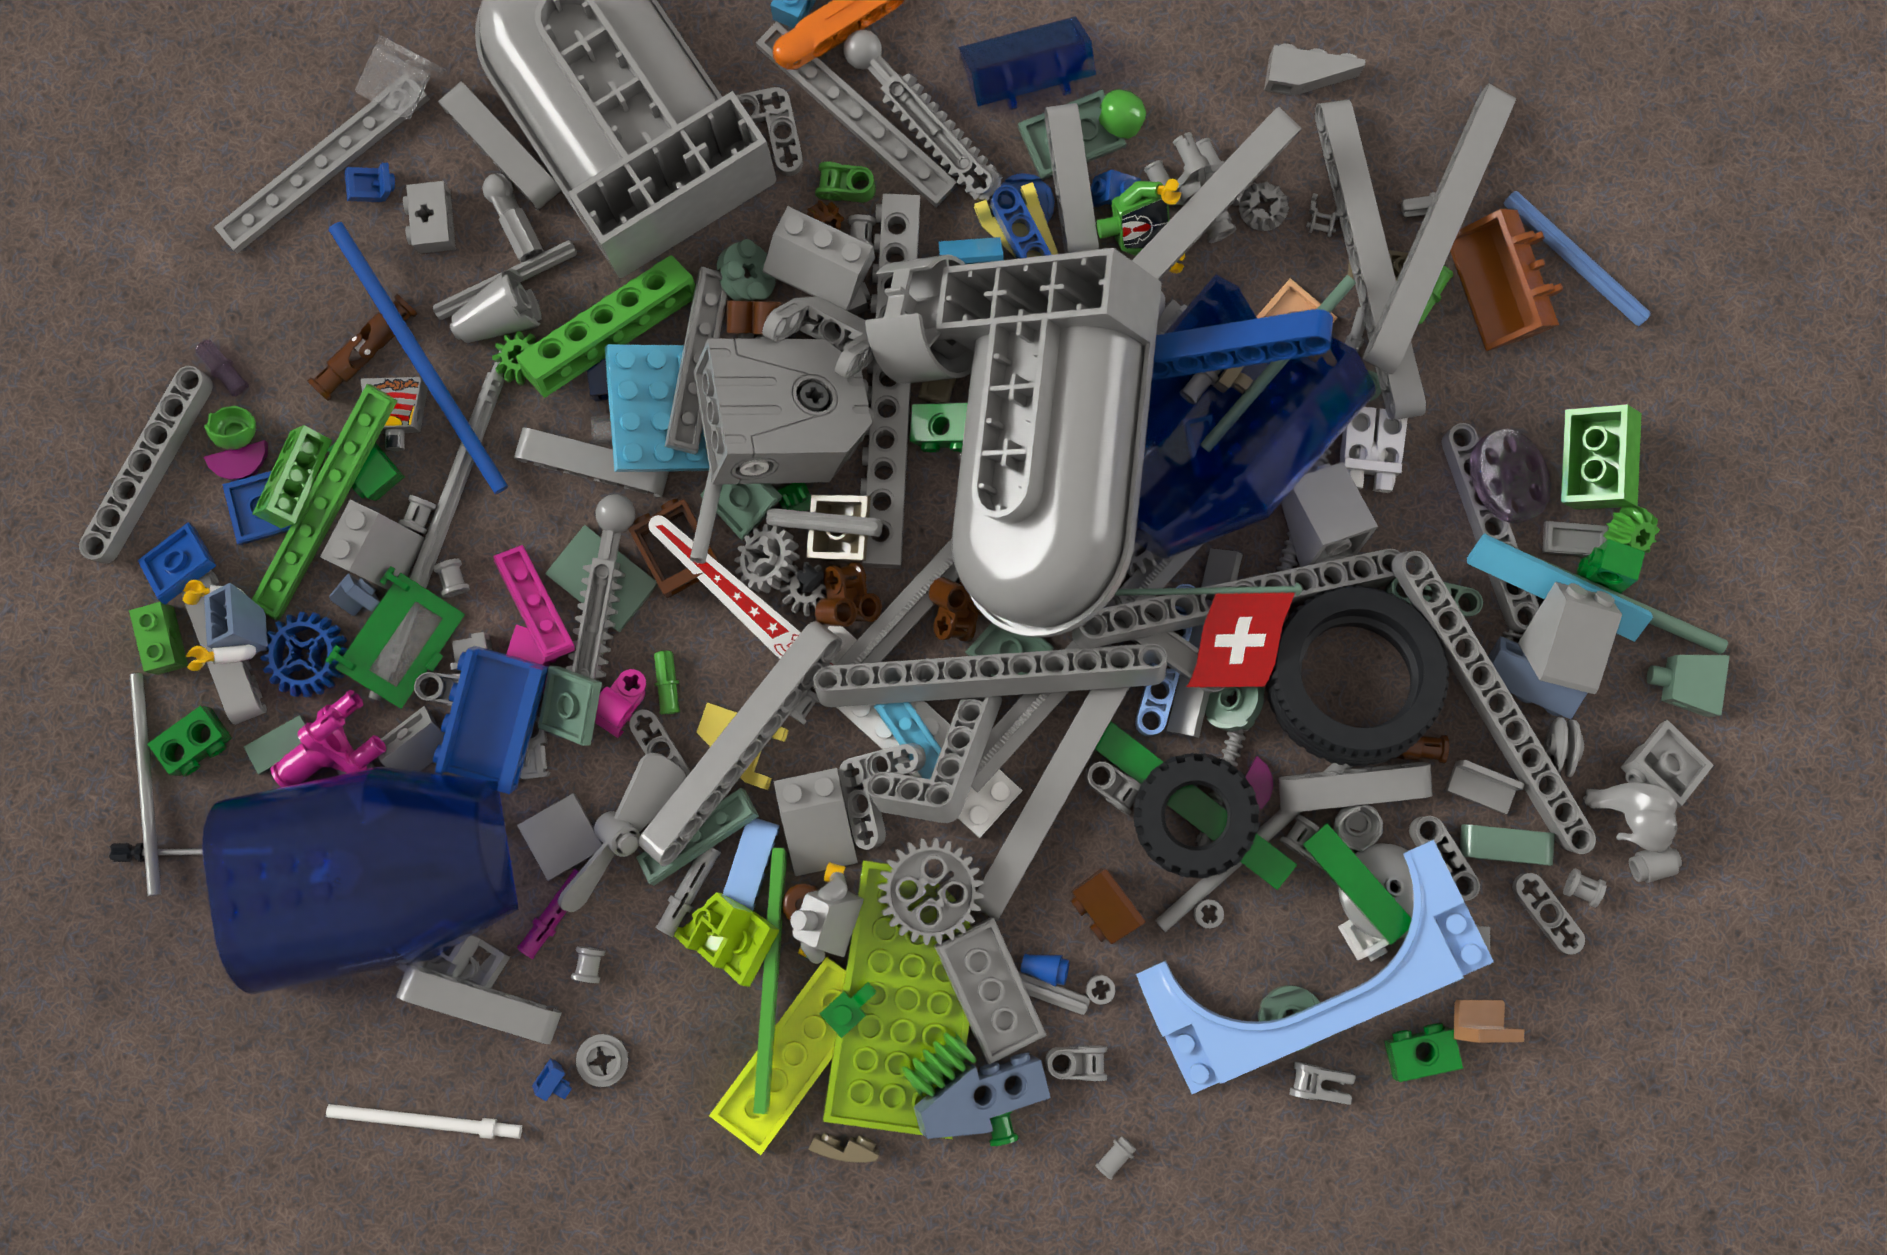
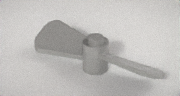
M649 753L640 759L617 811L606 812L597 819L594 825V834L603 844L560 894L558 905L561 909L568 912L579 910L587 902L614 855L625 857L636 851L641 836L639 832L655 818L686 778L685 772L677 764L659 753Z

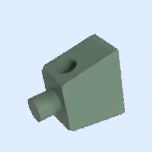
M1674 655L1667 658L1666 668L1654 665L1649 667L1647 683L1663 686L1661 698L1663 702L1705 717L1721 716L1730 656Z

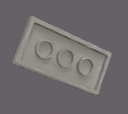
M993 917L966 929L965 933L955 934V940L953 941L947 938L942 941V944L937 943L934 945L983 1056L989 1065L1047 1036Z

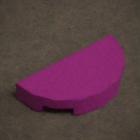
M264 440L252 443L241 449L227 450L208 455L204 459L208 468L217 476L231 481L240 480L258 473L259 468L268 456V442Z
M1256 756L1245 778L1252 785L1259 810H1261L1270 800L1273 791V777L1267 764Z

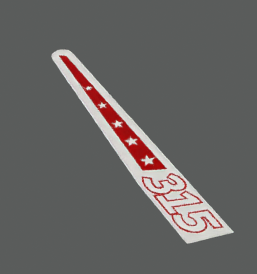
M657 515L651 518L649 530L693 574L703 573L697 578L781 659L801 632L708 553L706 563L701 564L691 561L690 555L693 541L665 517ZM832 660L829 666L838 664L834 660ZM829 685V686H826L825 688H831V687H833L834 685Z

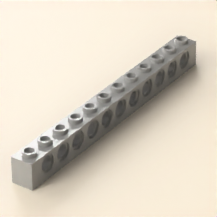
M883 193L882 204H876V223H881V234H875L874 253H879V264H873L872 282L878 283L877 294L871 295V313H876V318H883L885 315L888 296L884 291L891 285L893 275L879 277L876 272L884 265L889 264L887 259L893 254L901 255L904 258L903 261L918 259L920 195ZM895 224L905 227L904 232L901 234H893L889 229ZM874 357L867 366V374H873L872 386H868L867 400L874 412V422L865 434L869 435V447H863L862 466H868L867 478H861L860 496L871 497L869 518L880 519L883 523L882 528L887 529L890 534L884 542H876L872 539V536H868L866 561H862L863 567L901 569L911 383L897 382L891 387L883 386L880 381L886 374ZM884 405H891L896 409V412L892 417L885 418L878 413L880 408ZM885 435L894 439V444L887 449L880 448L877 445L878 439ZM881 466H887L893 471L891 477L886 480L877 478L875 472ZM879 497H886L891 501V505L887 510L879 511L873 506L875 500Z

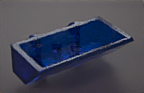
M1076 16L959 47L971 93L977 106L1006 99L1010 110L1017 109L1015 96L1059 85L1063 96L1070 95L1071 87L1069 82L1096 75L1092 41Z

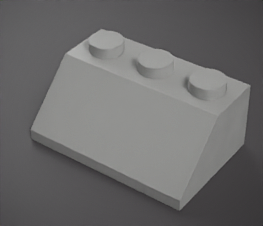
M787 206L773 234L763 273L809 295L821 297L848 311L875 259L873 246Z

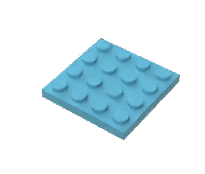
M607 344L605 347L614 472L709 471L710 466L703 428L699 449L695 455L664 447L684 345Z

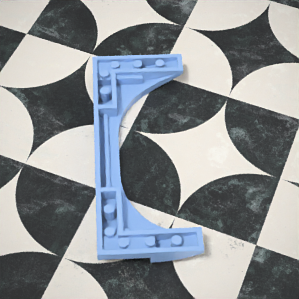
M1434 839L1403 853L1412 878L1413 913L1410 927L1402 946L1384 969L1370 980L1355 988L1285 1018L1255 1022L1228 1018L1208 1010L1197 1003L1178 984L1166 960L1136 974L1162 1037L1165 1036L1192 1094L1219 1082L1222 1084L1458 981L1464 978V975L1494 962Z

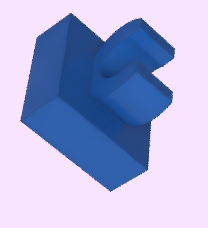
M551 1058L532 1085L537 1097L547 1101L552 1092L563 1099L567 1097L572 1087L569 1086L570 1082L562 1078L565 1073L561 1064Z

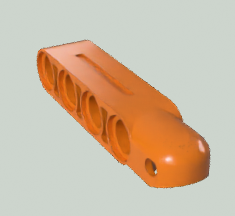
M832 0L803 18L794 29L779 37L773 46V58L777 64L785 69H798L846 41L851 33L863 30L891 13L905 0Z

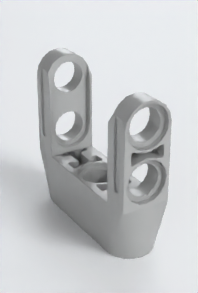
M821 297L794 298L774 309L767 317L763 326L762 334L777 342L784 340L799 330L816 339H826L842 352L836 363L835 373L846 379L867 367L874 358L868 341L866 320ZM834 322L840 326L841 333L835 329Z

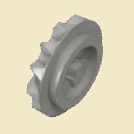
M1268 181L1259 184L1254 183L1246 189L1239 204V212L1243 221L1249 227L1259 231H1269L1277 228L1283 223L1289 210L1287 195H1284L1280 190V186L1271 185ZM1260 197L1265 202L1275 201L1269 207V214L1264 209H1255L1260 203Z
M594 1035L588 1038L577 1052V1070L583 1080L590 1085L596 1087L613 1085L622 1078L628 1068V1052L622 1041L612 1035ZM599 1046L605 1056L615 1055V1058L607 1063V1074H605V1070L602 1069L601 1065H590L589 1063L599 1057Z

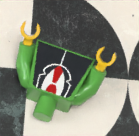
M1169 179L1165 186L1161 182L1136 181L1120 196L1112 200L1113 217L1097 220V231L1100 239L1115 236L1122 251L1137 256L1170 221L1168 204H1176L1181 197V192H1172L1177 190L1179 186L1176 179ZM1185 254L1178 261H1183ZM1175 263L1169 271L1171 273H1180L1184 265Z

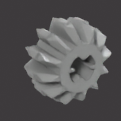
M793 565L797 569L792 571L795 574L794 577L788 575L790 581L787 583L790 585H783L779 589L781 593L789 594L782 601L785 605L794 602L791 611L795 614L803 606L804 615L810 616V606L816 608L817 603L821 599L827 598L823 594L826 593V587L823 585V581L818 588L812 591L810 596H806L805 593L800 595L802 583L797 579L799 569L796 565ZM816 565L814 569L818 572L822 570V567Z

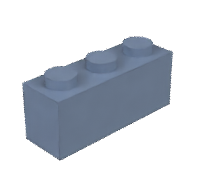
M1500 636L1488 655L1510 693L1514 694L1522 702L1534 703L1543 707L1554 716H1564L1571 719L1587 695V692L1539 680L1519 644Z

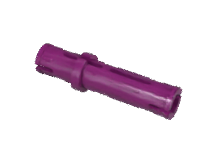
M574 868L572 870L573 872L555 894L540 917L534 918L532 921L534 925L516 947L527 957L534 959L548 937H553L557 932L555 928L567 912L559 907L558 899L562 891L578 874V869Z

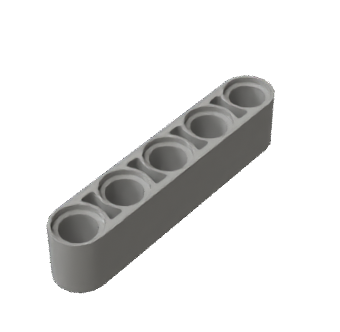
M462 81L438 101L446 113H449L459 127L472 137L473 142L487 157L490 156L500 171L513 181L514 186L527 200H531L538 211L561 191L554 179Z
M1077 103L1045 107V125L1065 253L1098 250V235Z
M522 428L514 459L523 463H527V460L532 461L535 466L557 471V468L563 469V473L587 479V476L594 477L593 481L616 487L617 484L624 485V489L644 494L652 492L655 497H662L669 471L614 472L613 449L530 428Z
M212 570L198 579L204 584L205 588H210V585L217 586L216 583H219L216 574ZM184 591L181 592L182 598L185 594ZM201 597L196 605L185 603L200 646L210 652L212 649L207 647L204 597ZM249 660L224 664H214L213 661L207 662L226 715L232 724L237 725L266 713V705H262L260 698L263 697L254 675L251 676L249 669H252Z
M1426 762L1299 774L1278 778L1280 808L1284 812L1328 809L1433 796L1431 764Z
M410 964L406 968L396 996L411 1004L544 1044H551L562 1014L557 1009H553V1011L547 1010L546 1005Z

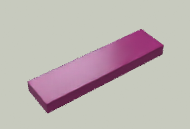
M520 545L494 555V562L544 662L575 651L574 643L524 546Z

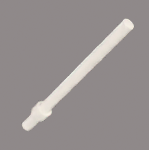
M329 1104L326 1110V1117L473 1133L479 1134L480 1138L494 1139L495 1136L520 1139L522 1134V1125L497 1123V1119L483 1118L482 1121L333 1104Z

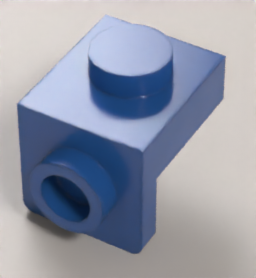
M381 163L379 168L346 167L344 171L347 201L385 202L390 193L394 192L395 177L393 173H389L388 163Z
M1112 169L1095 176L1091 185L1093 206L1112 205V200L1115 197L1120 196L1136 181H1141V178Z

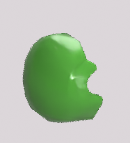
M1117 89L1106 94L1100 104L1102 110L1099 122L1109 133L1119 138L1128 139L1137 135L1146 117L1144 104L1137 95L1131 91Z
M238 406L223 407L215 413H210L208 415V423L204 424L208 437L217 447L226 450H236L247 446L251 442L256 432V421L248 410Z

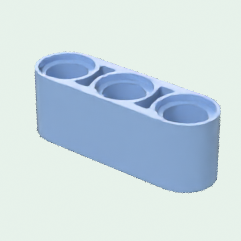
M759 818L754 819L744 827L723 892L724 895L752 911L755 907L756 896L758 897L764 880L765 867L768 866L772 855L775 836L778 835L780 825Z

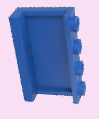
M478 646L470 647L466 652H462L457 665V670L461 671L459 681L453 684L449 696V701L453 702L450 714L447 713L441 726V732L445 733L442 745L438 744L433 756V763H437L435 773L443 774L444 772H449L498 786L497 791L511 794L515 791L519 783L549 666Z

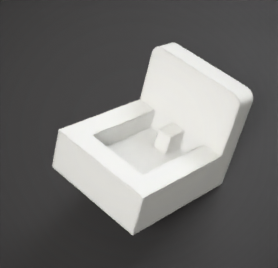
M1350 920L1338 926L1357 960L1368 956L1370 961H1373L1388 952L1385 946L1389 943L1385 939H1377L1365 934Z

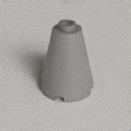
M511 268L503 271L452 315V323H450L453 335L458 340L462 339L465 343H471L539 326L540 323L537 321L542 319L540 307L531 288L525 291L520 282L525 280L522 275Z

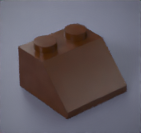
M1099 869L1070 891L1074 896L1070 902L1081 916L1086 913L1094 922L1090 928L1100 942L1106 939L1110 944H1113L1146 922L1107 869Z

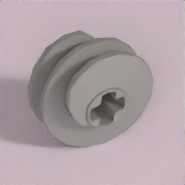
M1557 717L1549 726L1543 748L1549 758L1553 756V765L1559 774L1565 762V774L1567 777L1573 776L1578 761L1582 758L1584 740L1577 720L1570 719L1566 722L1563 717Z

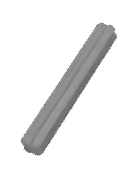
M770 508L767 511L766 523L772 526L876 537L881 535L883 526L882 521L876 518Z

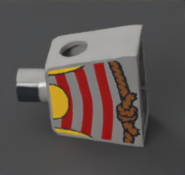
M421 377L361 379L362 392L366 384H371L398 400L380 434H385L386 450H405V433H420L428 387Z

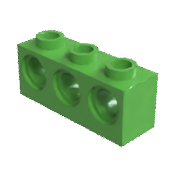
M305 425L290 431L253 511V515L281 529L295 524L332 440Z

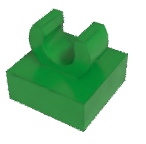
M792 483L778 490L783 496L779 501L782 509L810 511L811 494L805 483Z

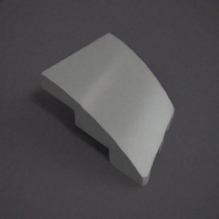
M445 919L434 926L428 934L421 935L414 940L412 946L400 954L392 955L388 962L403 972L406 971L409 964L492 988L510 956ZM478 946L485 949L486 953H491L481 966L479 961L472 957Z

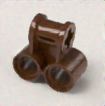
M727 301V333L762 334L764 323L769 314L785 303Z
M852 562L846 567L841 568L838 566L826 568L824 584L827 598L821 599L816 605L815 616L817 621L824 626L848 627L854 621L873 622L879 618L882 612L881 600L877 595L867 593L866 573L860 563Z
M945 577L934 580L929 588V598L934 604L939 606L934 621L936 637L939 640H948L950 638H958L964 642L972 640L976 632L978 615L983 614L976 607L962 582L958 584Z

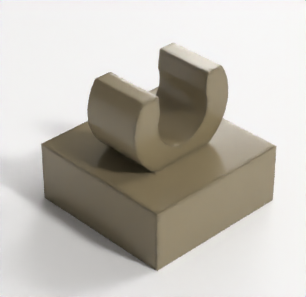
M1244 366L1224 369L1213 387L1224 393L1232 386L1236 391L1243 394L1244 391H1247L1253 380L1241 372Z

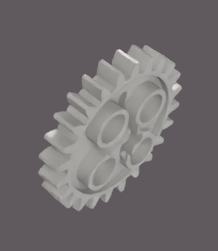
M920 838L919 848L917 849L908 842V853L904 854L897 849L896 854L899 860L897 862L890 859L887 860V863L892 867L891 872L881 871L880 873L888 879L887 883L878 884L879 889L886 891V895L879 897L878 901L888 903L889 905L882 911V914H893L894 917L890 920L889 925L893 927L900 923L899 935L901 936L911 931L910 940L912 942H915L918 936L922 935L925 945H928L931 936L935 937L938 944H942L943 934H946L953 941L955 940L954 929L957 928L965 933L966 930L962 923L965 920L970 923L975 922L970 915L971 910L981 911V908L974 904L975 899L984 898V895L975 891V887L981 886L984 883L982 880L973 878L980 869L978 867H968L973 859L971 856L963 859L960 858L963 848L958 847L951 852V842L948 840L942 848L939 847L938 838H933L931 846H927L925 840ZM931 859H937L941 863V871L935 877L927 876L924 870L925 864ZM952 871L954 873L953 877L936 888L937 896L934 899L927 896L912 911L908 910V906L926 893L924 888L926 884L929 883L931 886H935L948 872ZM906 880L914 881L916 884V892L910 898H904L899 893L900 885ZM952 884H957L962 889L961 897L955 902L947 901L945 897L946 889ZM926 906H934L937 910L935 920L930 923L922 922L920 919L921 910Z

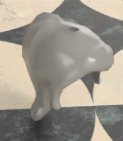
M1639 782L1624 783L1607 789L1586 790V795L1583 799L1590 808L1613 809L1624 813L1626 822L1633 833H1619L1616 837L1617 840L1631 841L1651 852L1662 853L1669 849L1677 832L1675 816L1677 803L1675 796L1670 791L1657 785Z

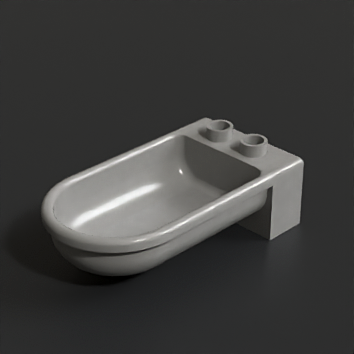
M657 0L481 1L476 20L475 40L482 68L619 278L632 273L776 182V175L766 139L733 91L723 97L721 96Z
M1115 248L943 267L936 330L974 351L952 530L953 559L962 584L981 613L998 627L1025 637L1040 638L1061 635L1078 628L1092 619L1106 606L1120 587L1129 568L1134 550L1162 283Z

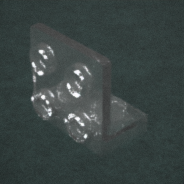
M380 35L357 83L355 92L406 119H411L431 76L441 80L447 70Z

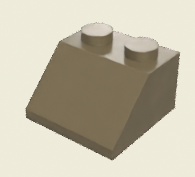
M811 495L810 512L869 518L871 497ZM809 530L807 558L823 562L841 563L866 561L868 536Z

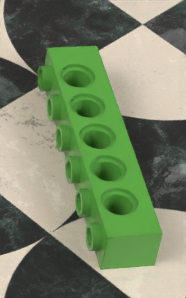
M672 255L656 263L649 270L630 280L612 294L605 296L601 301L586 311L579 313L575 318L560 328L553 330L549 335L515 356L524 376L543 398L547 397L603 360L607 344L626 345L691 302L695 290L693 276Z

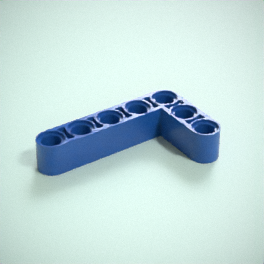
M1010 185L1000 186L992 196L990 208L1016 259L1027 258V252L1032 250L1039 252L1041 256L1052 255L1017 189ZM1001 195L1009 196L1013 201V207L1010 209L1001 208L998 205L997 198ZM1015 223L1024 224L1027 227L1028 235L1025 237L1016 236L1012 231V225Z

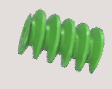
M956 1032L955 1037L948 1033L943 1034L946 1045H942L937 1041L933 1042L936 1053L933 1054L924 1049L922 1051L925 1058L924 1062L914 1057L912 1059L915 1068L913 1071L906 1066L902 1067L904 1075L922 1098L923 1092L931 1097L935 1095L933 1084L942 1089L946 1086L943 1079L944 1075L954 1080L956 1078L954 1067L964 1072L966 1070L964 1059L973 1064L977 1061Z

